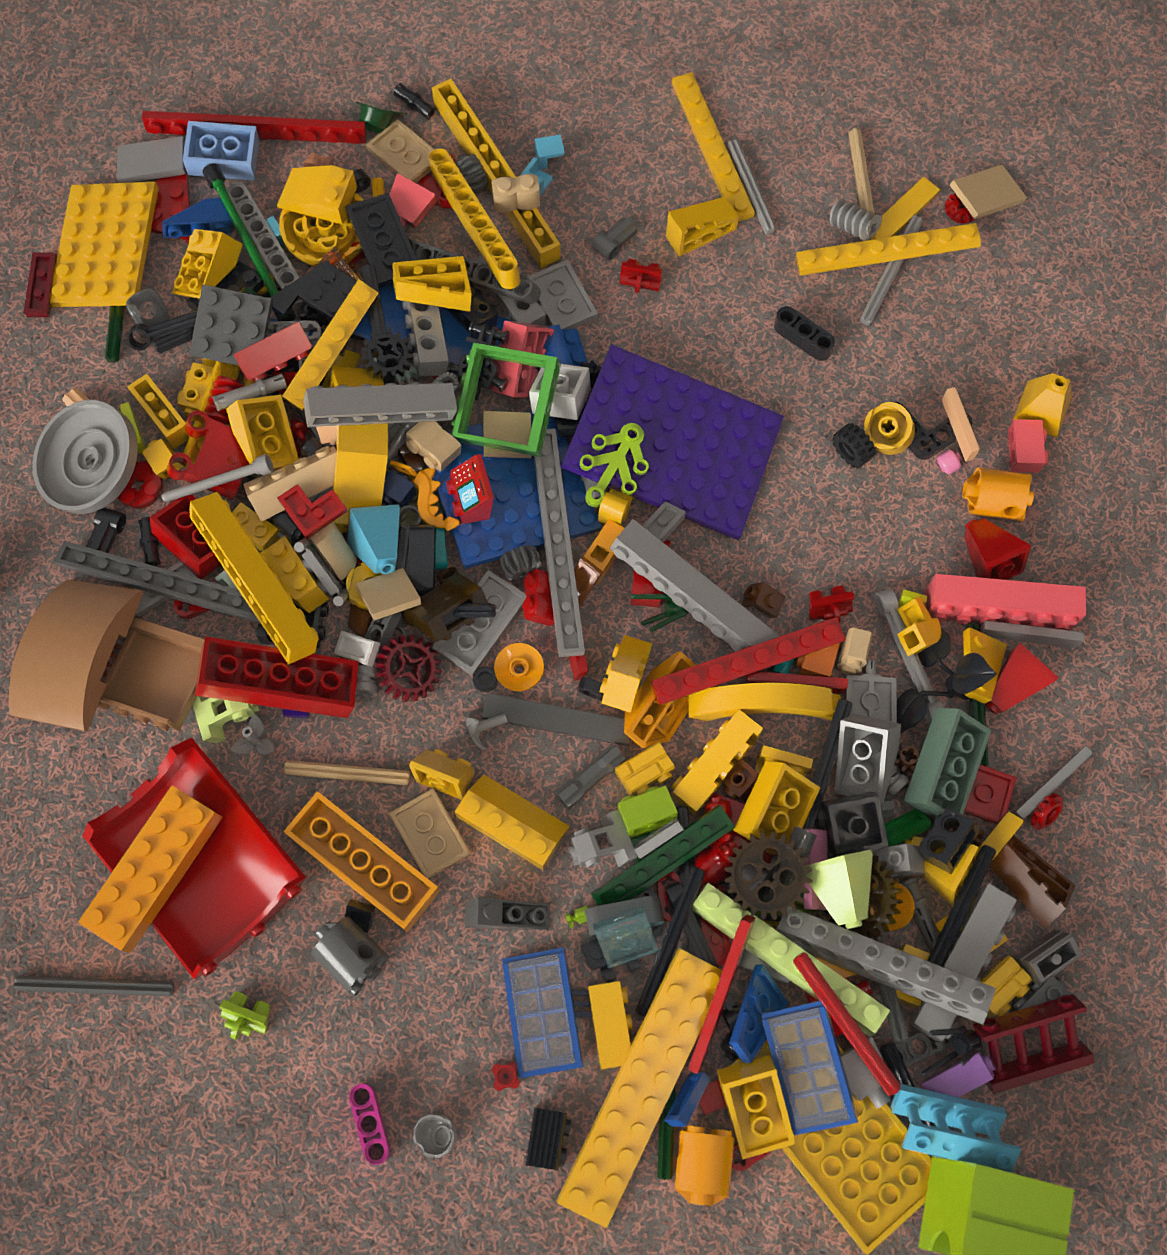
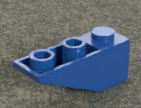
M207 198L164 220L163 238L191 236L194 229L229 234L232 233L233 222L221 198Z

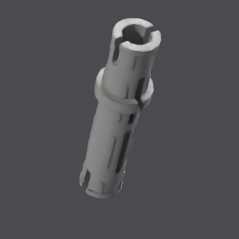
M279 374L265 380L258 379L256 383L212 396L217 411L228 408L236 400L266 397L267 394L287 389L283 375Z

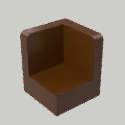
M351 603L348 627L358 635L365 636L373 618L368 610L361 609ZM377 632L376 636H381V632Z

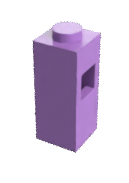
M980 1051L964 1066H961L960 1061L923 1080L921 1085L925 1090L960 1097L994 1079L993 1070L996 1067L989 1055L983 1056Z

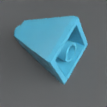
M399 505L350 508L346 542L353 553L374 573L390 574L395 572L398 548Z

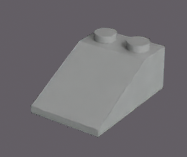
M852 714L840 721L834 793L852 796L873 792L879 795L881 805L884 803L899 749L901 724Z

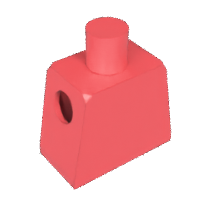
M397 173L390 197L403 228L406 223L416 228L438 199L431 191Z

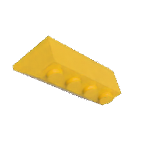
M484 774L468 790L455 810V815L458 819L541 870L545 869L570 828L566 823Z

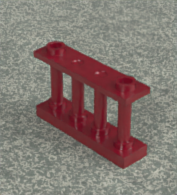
M1074 994L1062 995L1058 999L995 1018H986L984 1024H972L979 1037L984 1042L988 1041L990 1058L996 1067L993 1070L994 1079L985 1083L993 1094L1095 1063L1094 1054L1081 1040L1078 1041L1075 1015L1087 1012V1009ZM1064 1019L1067 1044L1053 1049L1049 1023ZM1038 1026L1042 1052L1028 1056L1024 1030ZM1013 1034L1017 1059L1003 1064L998 1038Z

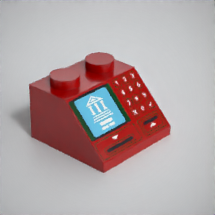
M477 454L450 471V478L446 481L448 494H453L455 501L452 502L455 517L459 516L461 525L490 519L494 497L482 455Z

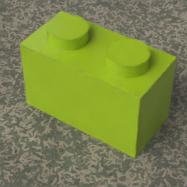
M658 786L651 787L644 794L626 796L618 803V810L630 839L661 828L678 815L666 786L660 788Z

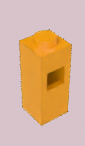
M608 519L584 555L586 559L603 571L596 582L597 585H599L617 558L609 548L625 529Z

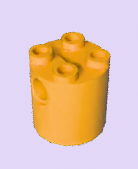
M977 467L974 473L965 480L962 490V498L968 500L969 514L1023 522L1026 516L1027 505H1032L1034 492L1029 491L1032 475Z
M684 1126V1130L680 1131L674 1189L689 1203L713 1206L730 1195L734 1147L732 1131L711 1129L710 1134H704L705 1128Z

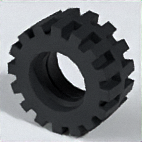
M848 423L833 435L832 441L834 442L833 446L837 448L836 452L841 455L842 459L846 460L848 465L851 464L853 468H861L876 454V449L873 447L874 443L870 441L869 435H866L865 431L860 429L858 425H854V423Z

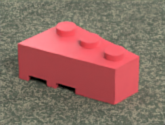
M504 321L502 332L507 330L510 332L507 344L504 345L500 341V346L507 349L544 355L546 349L543 346L547 336H552L554 329L531 323ZM497 360L500 365L498 377L508 379V384L503 392H500L499 388L493 386L491 391L511 397L527 398L538 372L535 366Z

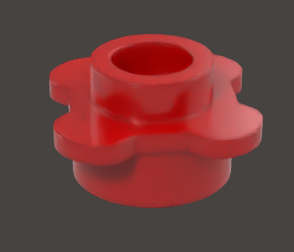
M510 1061L507 1065H500L498 1063L493 1065L492 1073L495 1077L493 1086L495 1090L502 1091L508 1087L512 1089L519 1087L520 1080L517 1078V1064ZM505 1073L508 1074L507 1079L503 1078V1075Z

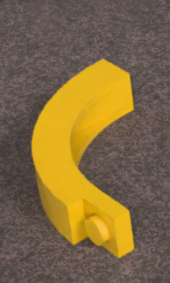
M750 683L720 686L688 696L689 718L711 721L734 716L740 709L745 714H799L832 721L837 703L841 700V695L833 694L831 689L825 687L792 683Z

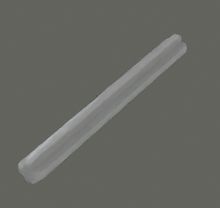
M917 215L912 216L904 234L919 232L923 218ZM904 259L889 261L861 315L860 323L866 326L872 324Z

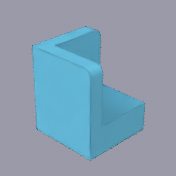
M561 134L535 139V154L540 170L548 169V158L564 156L565 151Z
M533 157L521 173V175H537L540 196L553 180L551 175L539 169L538 159Z

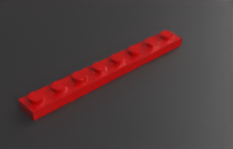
M835 617L651 681V685L660 706L842 643L846 639L838 618Z

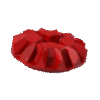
M956 193L950 194L945 202L947 216L954 222L961 224L973 222L975 219L967 208L964 207L958 210L960 204L963 205Z
M1056 793L1046 796L1039 803L1038 807L1034 809V814L1031 816V825L1037 830H1041L1054 823L1063 809V797Z

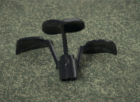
M941 629L939 641L917 653L923 666L932 667L937 663L950 675L945 682L947 692L920 691L918 693L912 688L903 692L897 700V723L901 724L900 733L902 734L907 729L916 726L925 717L928 702L924 696H947L948 698H953L955 695L963 700H968L970 698L965 696V694L986 684L997 675L996 672L989 666L984 657L977 653L965 655L957 664V673L950 670L941 659L950 654L952 642L949 634Z

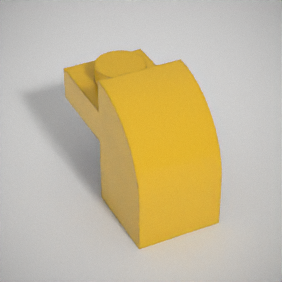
M921 597L914 598L897 609L906 626V629L899 632L897 636L907 656L917 654L939 641L941 637L938 618H931Z

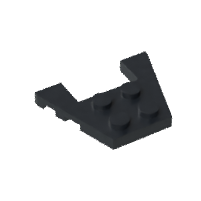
M324 261L270 297L273 299L272 309L285 317L295 302L301 299L332 320L357 281L328 261ZM348 341L339 353L342 357L345 355Z

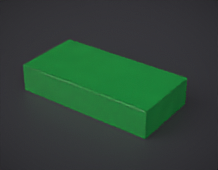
M917 809L884 824L889 847L895 846L932 828L930 819Z

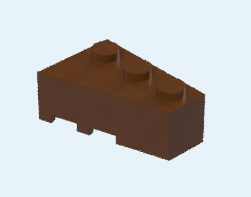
M1014 835L992 860L990 865L993 872L1045 928L1067 908L1076 886Z

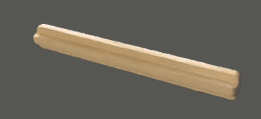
M853 128L849 131L848 136L860 209L865 208L867 212H874L862 133L860 129Z
M287 760L284 765V773L287 775L408 785L410 782V772L406 770Z

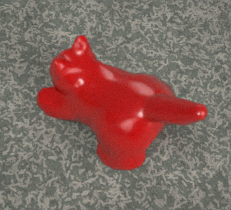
M731 832L720 837L712 850L709 848L702 850L696 857L694 866L705 870L701 886L707 883L717 886L723 884L725 879L730 877L731 873L727 872L725 868L732 867L733 863L727 858H736L737 854L733 850L734 847L742 849L732 842Z

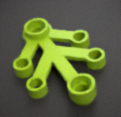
M628 423L622 427L620 433L608 436L597 434L593 437L592 447L598 451L603 450L608 445L621 444L618 450L593 457L587 454L581 457L579 465L585 471H589L595 466L609 463L597 485L588 489L585 495L588 505L592 507H599L605 495L604 491L617 469L622 481V492L625 495H632L636 491L637 484L631 479L625 455L630 448L635 462L633 466L634 472L637 475H644L647 472L649 464L643 459L639 445L643 441L644 432L639 425ZM629 431L635 432V433H636V437H635V438H630V437L628 436V432H629ZM601 439L603 441V445L597 446L595 444V440ZM589 459L591 461V465L585 466L583 464V460ZM637 464H643L645 466V470H638ZM631 484L633 486V490L627 491L625 489V485ZM598 492L600 494V498L594 499L592 497V493Z

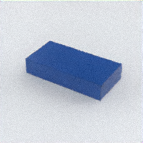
M703 1072L698 1074L689 1073L664 1121L672 1127L687 1126L711 1078Z

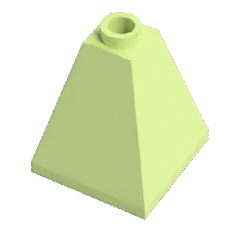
M871 850L843 855L804 866L812 868L810 873L805 874V877L813 880L809 885L838 925L845 924L846 929L862 926L861 920L868 918L873 857Z

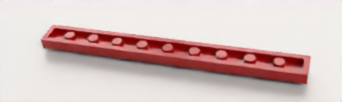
M143 111L141 117L146 133L186 135L188 121L256 126L259 139L366 144L367 140L365 122L162 111Z

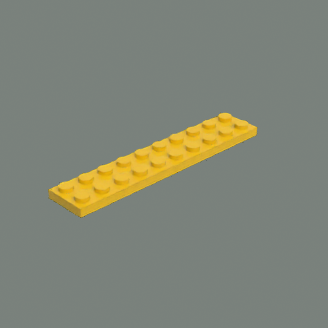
M678 948L556 1200L558 1204L607 1228L704 1025L722 970Z

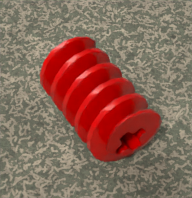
M217 376L213 383L214 388L210 392L211 397L208 398L209 405L205 407V413L213 420L230 425L226 408L217 411L212 396L244 386L232 378Z

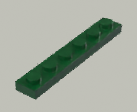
M719 804L685 827L683 831L591 892V895L599 906L631 900L735 828V825Z

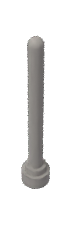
M268 454L258 456L250 465L162 494V500L169 502L254 473L263 476L274 472L272 460Z

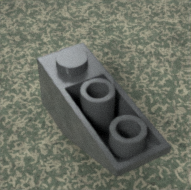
M475 898L466 901L465 928L549 930L550 904Z

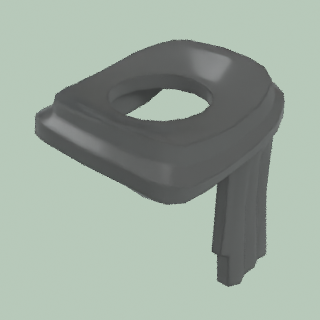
M144 288L130 296L126 301L127 310L136 324H145L149 327L169 320V314L162 298L152 288ZM144 301H151L157 307V313L151 319L143 318L139 312V306Z

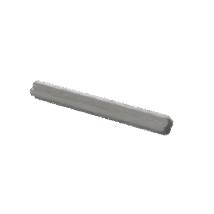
M737 139L729 141L727 149L765 234L774 233L776 225L741 145Z

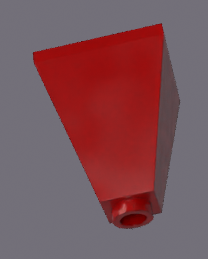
M984 518L979 521L973 519L966 524L964 537L976 577L1009 580L1024 573L1031 550L1029 543Z
M1019 643L1009 652L999 672L992 700L987 702L985 706L993 714L997 715L998 712L1001 714L1052 684L1059 677Z

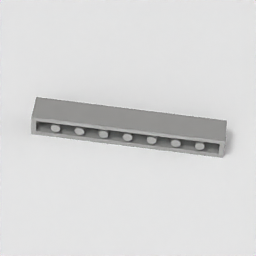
M634 519L630 521L609 548L617 558L624 560L632 566L637 574L647 578L656 589L663 591L672 598L676 605L687 610L696 621L702 622L715 636L726 641L735 652L780 637Z

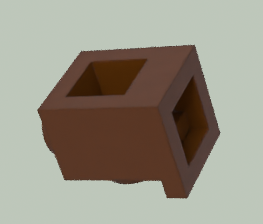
M740 758L737 766L722 782L727 786L724 791L736 801L739 797L746 803L759 773Z

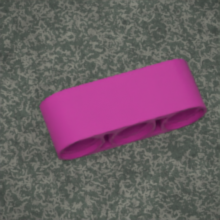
M357 1084L350 1091L349 1101L363 1155L370 1164H383L390 1158L391 1146L377 1093L371 1085ZM365 1088L369 1091L370 1098L366 1104L361 1105L358 1103L356 1096L359 1090ZM368 1116H373L377 1120V1127L372 1132H368L364 1128V1120ZM376 1143L381 1144L384 1148V1155L379 1160L374 1159L371 1155V1148Z

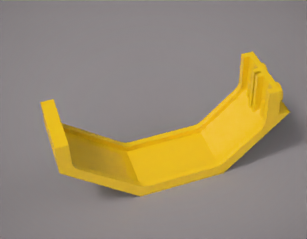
M332 365L328 388H335L339 385L359 387L364 384L384 386L380 374L376 378L373 377V370L367 372L363 368ZM388 423L337 426V455L333 490L348 510L347 513L333 521L341 533L348 532L350 508L382 505L388 458Z

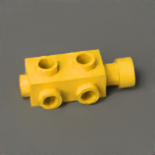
M201 358L202 364L193 362L191 369L186 372L185 385L183 390L178 393L177 404L187 417L191 412L200 408L216 363L214 360Z

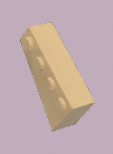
M329 446L317 450L314 455L298 459L294 463L275 470L271 474L244 483L247 497L259 519L264 521L284 511L285 509L277 497L297 484L308 498L332 487L337 455L334 446L330 448Z

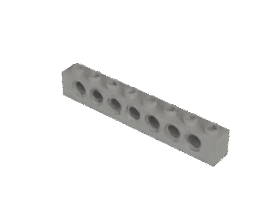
M787 907V916H782L777 931L810 955L984 1024L996 988L802 911H794Z

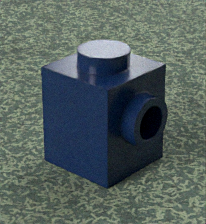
M390 470L385 475L382 503L386 506L399 505L400 509L409 505L416 496L415 485L410 482V479L401 472L397 474Z

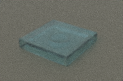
M644 907L593 924L608 968L659 951Z

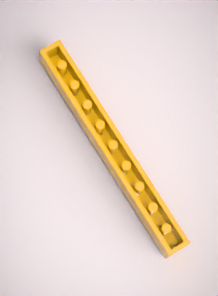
M449 79L432 87L435 107L466 155L474 154L480 160L488 179L487 187L493 194L492 181L500 177L516 178L453 80ZM517 208L514 211L505 213L541 269L561 259L560 243L537 208L531 210Z

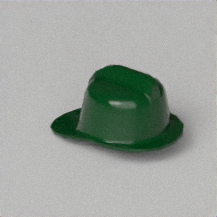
M356 102V104L360 105L359 122H365L366 130L380 133L391 125L396 113L408 115V113L382 110Z

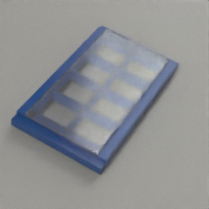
M565 948L502 959L519 1078L582 1068L583 1059Z
M816 1001L761 1014L793 1134L799 1135L858 1123L857 1112L830 1015L822 1002Z

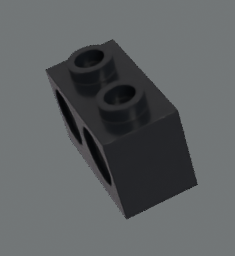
M947 807L943 814H939L935 819L934 827L929 835L923 837L919 851L925 861L952 874L978 835L979 830L974 820ZM959 826L956 831L949 832L950 828ZM945 847L943 852L935 853L938 848Z

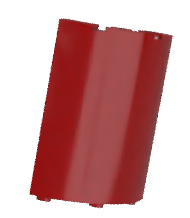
M191 737L170 748L168 754L157 768L160 773L152 781L147 779L131 793L132 800L121 808L115 805L107 812L88 822L82 836L112 873L171 786L176 787L223 817L151 923L195 980L202 974L206 977L218 968L217 964L229 956L251 936L255 938L262 934L267 928L265 924L289 900L300 894L302 891L301 885L305 881L306 876Z

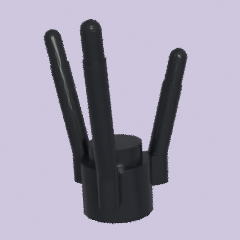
M964 1025L958 1028L930 1030L929 1034L931 1036L957 1035L953 1041L955 1051L922 1071V1075L927 1076L959 1055H964L960 1061V1065L964 1066L976 1053L983 1050L981 1038L974 1030H967Z

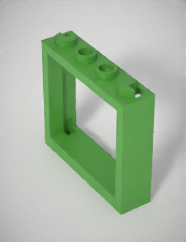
M473 343L472 350H470L466 359L468 364L467 372L463 373L461 379L462 394L458 396L456 401L458 412L456 420L454 419L451 424L453 426L452 436L458 442L541 457L561 367L560 361L557 357ZM484 358L545 368L528 445L467 434Z

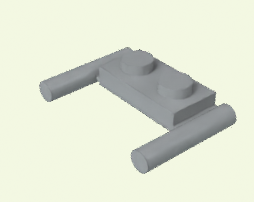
M303 538L295 543L294 549L296 552L306 550L302 554L304 558L302 562L310 573L314 572L319 579L317 581L319 587L323 592H329L331 596L337 593L338 595L334 598L333 602L336 606H341L349 598L348 593L342 589L336 577L314 547L311 546L312 543L309 538Z

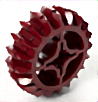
M404 635L398 636V642L394 638L390 639V646L385 644L381 647L384 653L376 655L382 661L374 664L375 668L381 669V672L375 673V677L379 678L382 676L383 681L379 682L378 686H388L384 692L386 695L394 691V700L399 699L401 694L403 702H408L409 697L413 702L418 701L419 696L426 698V690L429 692L435 690L431 683L437 684L440 681L434 676L435 674L442 673L441 669L435 668V665L440 664L441 660L437 659L434 661L433 656L438 654V651H429L432 645L430 642L423 646L422 637H419L416 642L414 635H409L407 641ZM402 649L414 650L421 657L412 659L407 653L404 654ZM395 654L397 668L393 673H391L390 662L393 655ZM417 663L412 667L411 672L399 674L406 665ZM425 664L426 674L421 683L419 669ZM405 678L409 684H413L414 689L402 687L395 680Z

